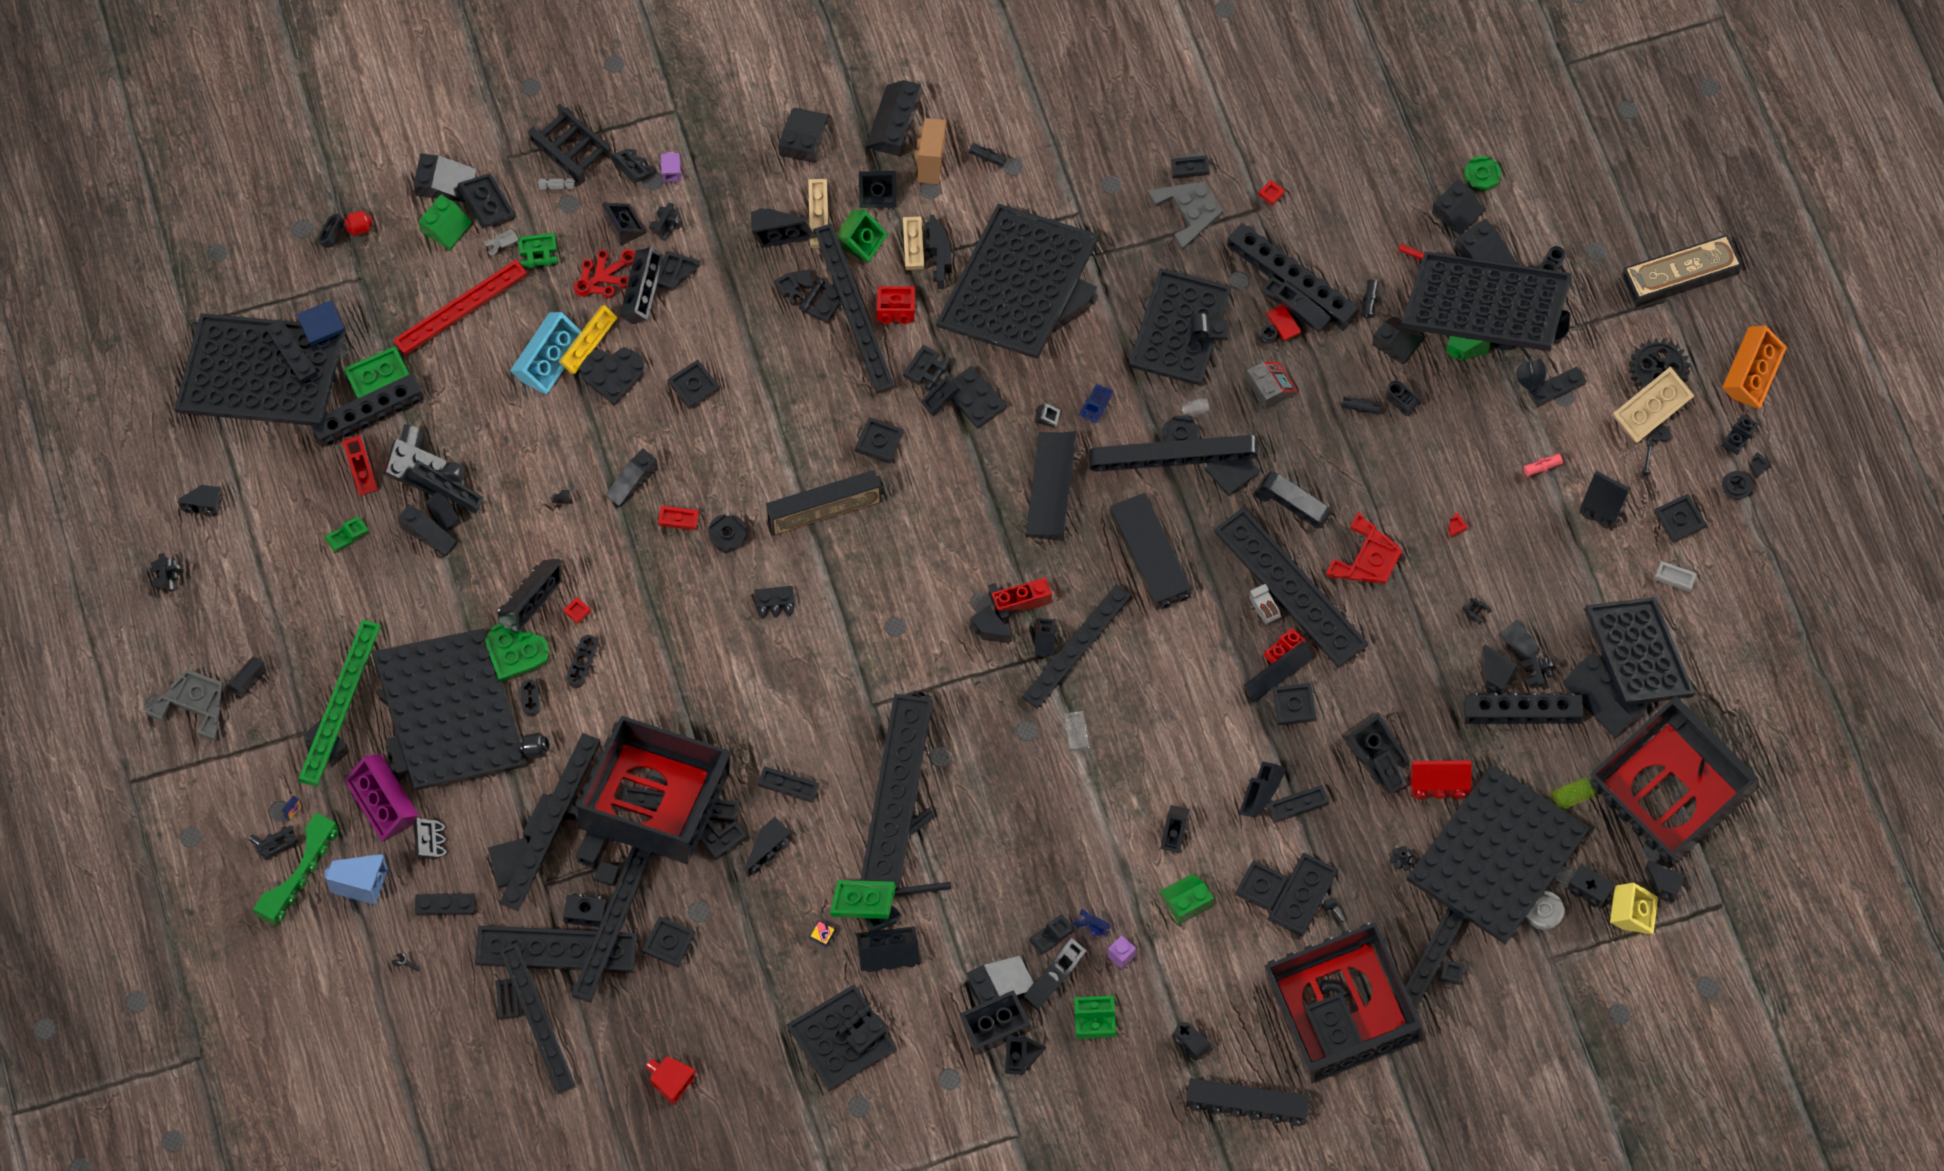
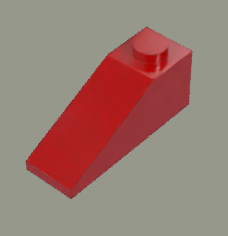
M361 436L342 440L359 496L378 490Z

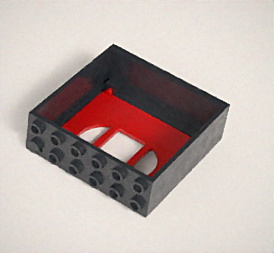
M1675 696L1590 773V784L1592 785L1591 789L1596 794H1601L1605 798L1604 802L1611 809L1615 808L1619 812V818L1625 823L1628 821L1633 826L1631 828L1638 837L1642 835L1646 839V845L1652 851L1656 849L1660 854L1659 858L1666 865L1669 863L1673 867L1759 788V778ZM1704 758L1703 772L1701 777H1698L1700 761ZM1650 766L1666 767L1636 796H1632V783L1640 771ZM1669 773H1673L1690 791L1661 818L1655 821L1638 802ZM1692 797L1696 798L1695 812L1687 823L1675 828L1662 827Z
M621 715L619 721L613 725L612 736L608 737L605 742L604 753L600 752L597 767H593L591 771L590 782L585 783L582 798H578L575 809H578L575 819L578 820V829L688 865L730 774L731 751ZM636 768H650L659 772L666 779L668 785H663L627 772ZM622 779L664 792L665 795L657 811L654 812L613 798ZM611 805L652 819L643 823H636L618 817L612 811Z
M1370 922L1365 923L1359 929L1354 931L1347 930L1341 936L1336 938L1329 937L1321 944H1311L1305 947L1303 951L1298 953L1296 951L1291 952L1285 958L1280 960L1273 959L1265 965L1267 982L1311 1084L1423 1040V1027L1376 922L1372 924ZM1371 944L1374 945V948H1375V950H1376V952H1377V955H1378V957H1379V959H1380V961H1381V964H1382V966H1383V968H1384V970H1385V973H1386V975H1387V977H1388V979H1389V982H1390V984H1391V986H1392V988H1393V991H1394V993H1395V995H1396V998H1397V1000H1398V1002H1399V1004H1400V1007H1401V1009H1402V1011H1403V1013H1404V1016H1405V1018H1406L1408 1024L1405 1022V1019H1404V1017H1403V1015H1402V1013H1401V1010H1400V1008H1399V1006H1398V1004H1397V1001H1396V999H1395V997H1394V995H1393V992H1392V990H1391V988H1390V985H1389V983H1388V981H1387V979H1386V976H1385V974H1384V972H1383V970H1382V967H1381V965H1380V963H1379V961H1378V958H1377V956H1376V954H1375V951H1374V949H1373V947H1372ZM1348 968L1361 971L1371 983L1372 997L1366 1007L1361 1001ZM1341 970L1358 1007V1011L1351 1013L1363 1043L1325 1057L1303 1007L1302 995L1305 987L1310 983L1317 1000H1323L1324 998L1316 979Z

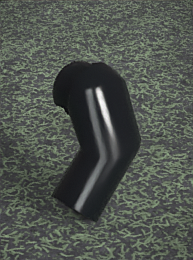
M1324 980L1321 982L1322 985L1319 986L1323 994L1335 991L1337 994L1342 993L1345 998L1350 993L1341 983L1335 980Z

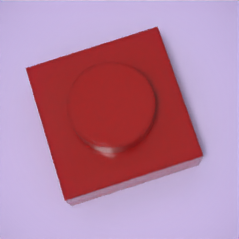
M1270 180L1259 191L1258 196L1273 206L1284 195L1285 190Z
M578 597L563 609L564 613L576 624H579L591 613V609Z

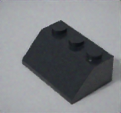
M915 926L879 930L874 933H856L861 971L892 970L896 967H914L920 964Z
M1014 990L959 1014L975 1055L1007 1042V1036H1021L1030 1032L1031 1024Z

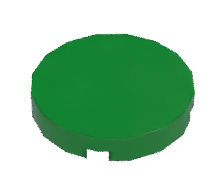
M1487 156L1472 158L1464 169L1466 183L1478 191L1493 189L1498 185L1501 178L1499 164Z

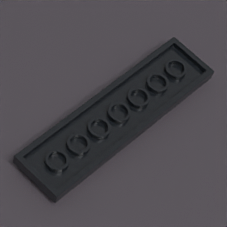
M479 925L475 965L505 967L499 950L518 943L527 968L582 970L597 931ZM619 933L604 972L634 973L636 933Z

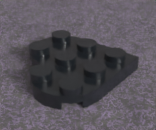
M626 347L621 348L612 355L597 349L587 355L581 363L580 372L582 379L588 386L615 406L643 376L644 361L637 352Z

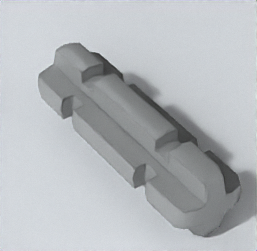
M544 178L539 179L538 186L540 190L547 188L564 189V187L574 189L575 180L574 178H566V180L564 178H549V180Z

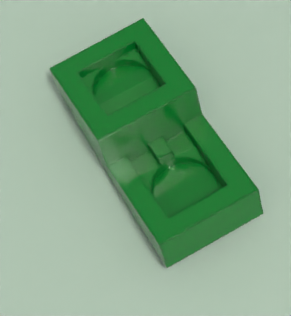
M357 516L342 523V528L325 535V541L333 552L336 553L359 540L369 530L360 517Z

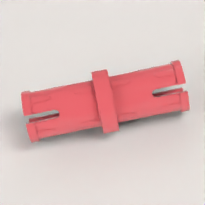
M1558 453L1525 465L1523 470L1525 475L1530 477L1540 472H1548V469L1563 465V460Z

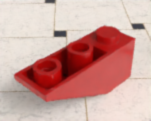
M1046 577L991 594L998 611L1034 609L1050 604L1052 592Z

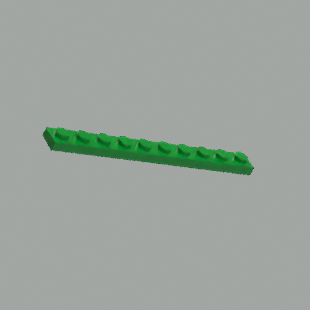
M366 620L361 621L300 773V783L318 787L380 631V624Z

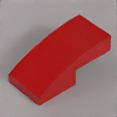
M1283 306L1266 312V316L1270 323L1277 328L1283 342L1301 334L1294 319Z

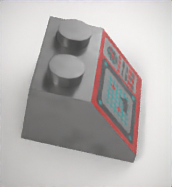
M1262 362L1247 370L1246 381L1265 410L1298 393L1279 362Z

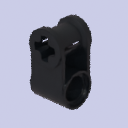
M1395 380L1389 383L1386 399L1398 408L1402 414L1410 416L1412 414L1411 411L1422 403L1421 398L1400 381ZM1396 390L1399 394H1394L1391 391Z
M1181 1022L1177 1025L1174 1035L1175 1041L1192 1059L1197 1061L1211 1048L1210 1042L1190 1023Z

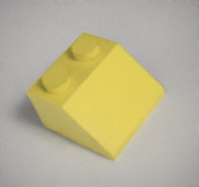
M1635 883L1615 886L1610 923L1622 930L1653 934L1658 897Z

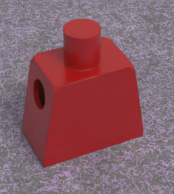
M665 1057L661 1064L652 1058L645 1067L653 1073L650 1077L652 1086L673 1106L696 1077L695 1069L670 1057Z

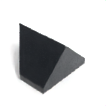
M1007 1036L1005 1074L1025 1075V1072L1047 1047L1028 1037Z

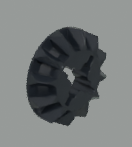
M1733 471L1725 475L1721 486L1723 493H1726L1729 498H1735L1736 500L1745 499L1751 493L1752 481L1745 473ZM1741 481L1740 488L1734 491V485Z

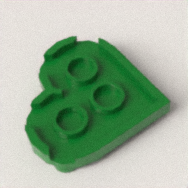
M499 623L491 627V631L487 634L485 639L486 647L498 679L501 682L536 670L548 662V644L542 636L540 637L532 632L522 633L521 631L516 634Z

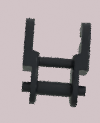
M1470 598V603L1467 607L1463 606L1462 610L1468 614L1469 619L1474 622L1477 621L1480 625L1482 621L1475 616V613L1479 609L1484 611L1487 609L1488 613L1492 610L1482 601L1478 602L1475 598ZM1475 605L1477 608L1472 612L1470 608Z

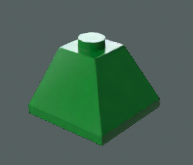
M1451 336L1447 344L1446 353L1452 358L1463 361L1488 354L1491 342Z

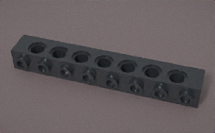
M1241 223L1228 237L1227 247L1269 278L1273 276L1283 283L1286 281L1302 292L1331 317L1330 322L1342 331L1357 317L1359 307H1357L1354 301L1346 299L1339 290L1328 286L1325 280L1317 278L1311 270L1299 265L1296 259L1288 257L1279 247H1274L1269 243L1268 239L1256 234L1250 226H1245ZM1334 306H1340L1341 308L1336 309Z

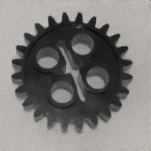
M1655 338L1654 343L1648 339L1647 346L1641 343L1640 349L1635 348V354L1631 355L1632 361L1629 362V366H1631L1629 373L1633 374L1631 380H1637L1634 386L1641 385V391L1653 381V378H1657L1669 367L1675 368L1679 378L1683 382H1687L1688 377L1686 375L1690 374V370L1687 368L1690 367V363L1686 362L1688 356H1682L1685 350L1678 351L1679 344L1673 347L1672 340L1667 344L1665 343V338L1662 339V342ZM1657 353H1663L1666 357L1659 358ZM1647 363L1651 368L1646 369L1642 364Z

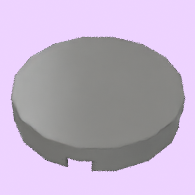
M1545 891L1526 919L1530 925L1540 930H1551L1557 927L1563 920L1565 912L1562 900L1554 893Z

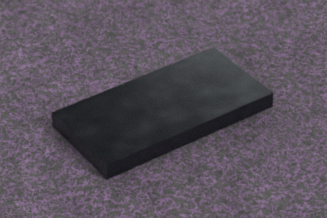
M1303 852L1273 907L1268 920L1304 937L1339 869Z

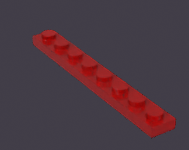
M514 260L393 339L394 344L406 356L525 278L527 272L517 260Z

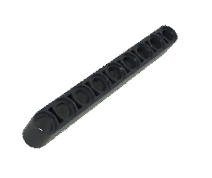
M1254 435L1095 447L1089 450V468L1091 471L1101 472L1250 460L1258 457L1257 437Z

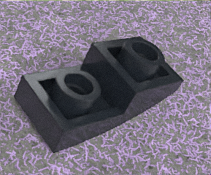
M1742 414L1721 446L1738 455L1758 427V423Z

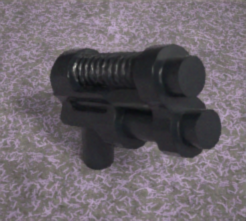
M284 826L281 828V831L273 835L271 833L268 834L263 841L253 834L248 840L256 845L258 854L263 856L264 860L271 859L272 856L296 846L295 843L299 842L296 835L291 837L290 834L294 833L291 826ZM284 837L287 839V841L280 845L276 844V841Z

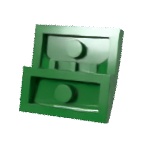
M1114 996L1074 997L1076 1039L1116 1037Z

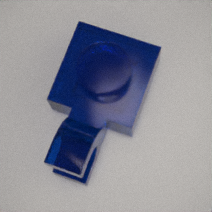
M1081 909L1080 915L1085 919L1083 921L1075 919L1074 925L1078 927L1088 925L1091 932L1095 935L1107 937L1110 932V924L1094 915L1090 916L1088 912Z

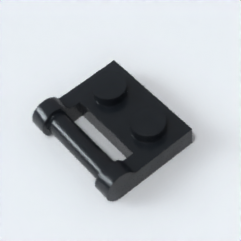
M817 277L812 290L798 308L802 312L828 324L840 306L841 301L835 286ZM820 289L825 290L815 308L810 307Z

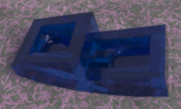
M1096 383L1089 399H1086L1079 416L1097 423L1114 392Z

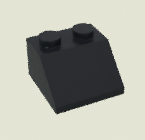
M1456 180L1434 202L1432 214L1459 236L1484 213V209L1473 191L1460 180Z

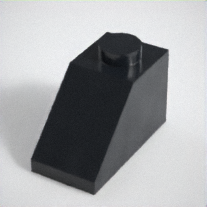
M989 605L970 617L969 627L975 636L978 635L982 640L1010 643L1012 641V633Z
M1056 619L1036 620L1035 654L1043 657L1054 655Z
M1174 805L1170 806L1160 849L1180 853L1190 809Z
M1648 860L1645 873L1655 895L1664 901L1674 902L1685 875Z

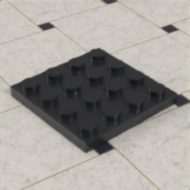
M855 984L787 1024L788 1030L828 1091L897 1051L896 1046L886 1032L859 1055L846 1042V1038L851 1034L847 1031L840 1035L837 1031L845 1019H850L859 1007L862 1008L867 1004ZM872 1010L867 1014L869 1018L874 1015ZM859 1020L854 1025V1028L857 1030L864 1022Z

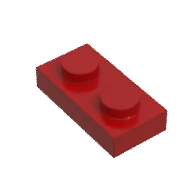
M661 506L658 526L696 531L699 510Z

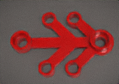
M631 249L624 250L621 253L620 260L604 269L609 255L606 250L598 251L595 276L590 279L589 272L593 270V262L589 259L582 262L581 279L577 280L573 286L575 294L585 297L590 293L602 294L607 299L613 298L615 295L614 288L612 286H594L599 282L617 284L620 288L626 289L629 279L627 276L616 277L610 275L625 265L631 266L635 252ZM602 254L606 255L604 258L600 257ZM586 264H590V265H591V266L588 267V268L585 267ZM606 291H612V293L606 294Z

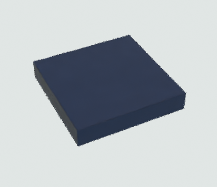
M332 300L297 314L310 346L346 332Z

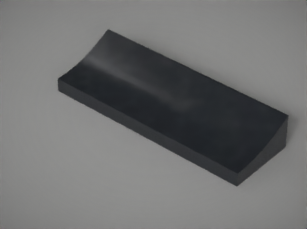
M1077 431L1039 432L1026 537L1064 541Z

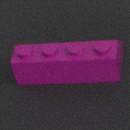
M382 754L364 756L344 779L381 841H386L409 828L414 820L418 818L419 814Z

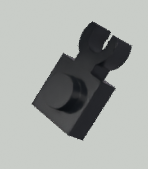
M790 272L774 280V285L783 298L789 296L792 306H795L794 298L796 297L804 301L803 294L798 291L800 286Z

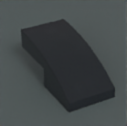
M1061 914L1047 923L1044 929L1030 937L1029 941L1043 955L1074 930V927Z

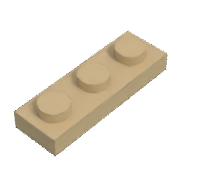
M903 217L906 270L924 269L921 217Z

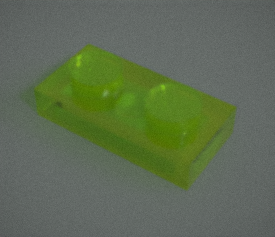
M1585 777L1551 791L1550 796L1556 806L1565 809L1594 797V792Z

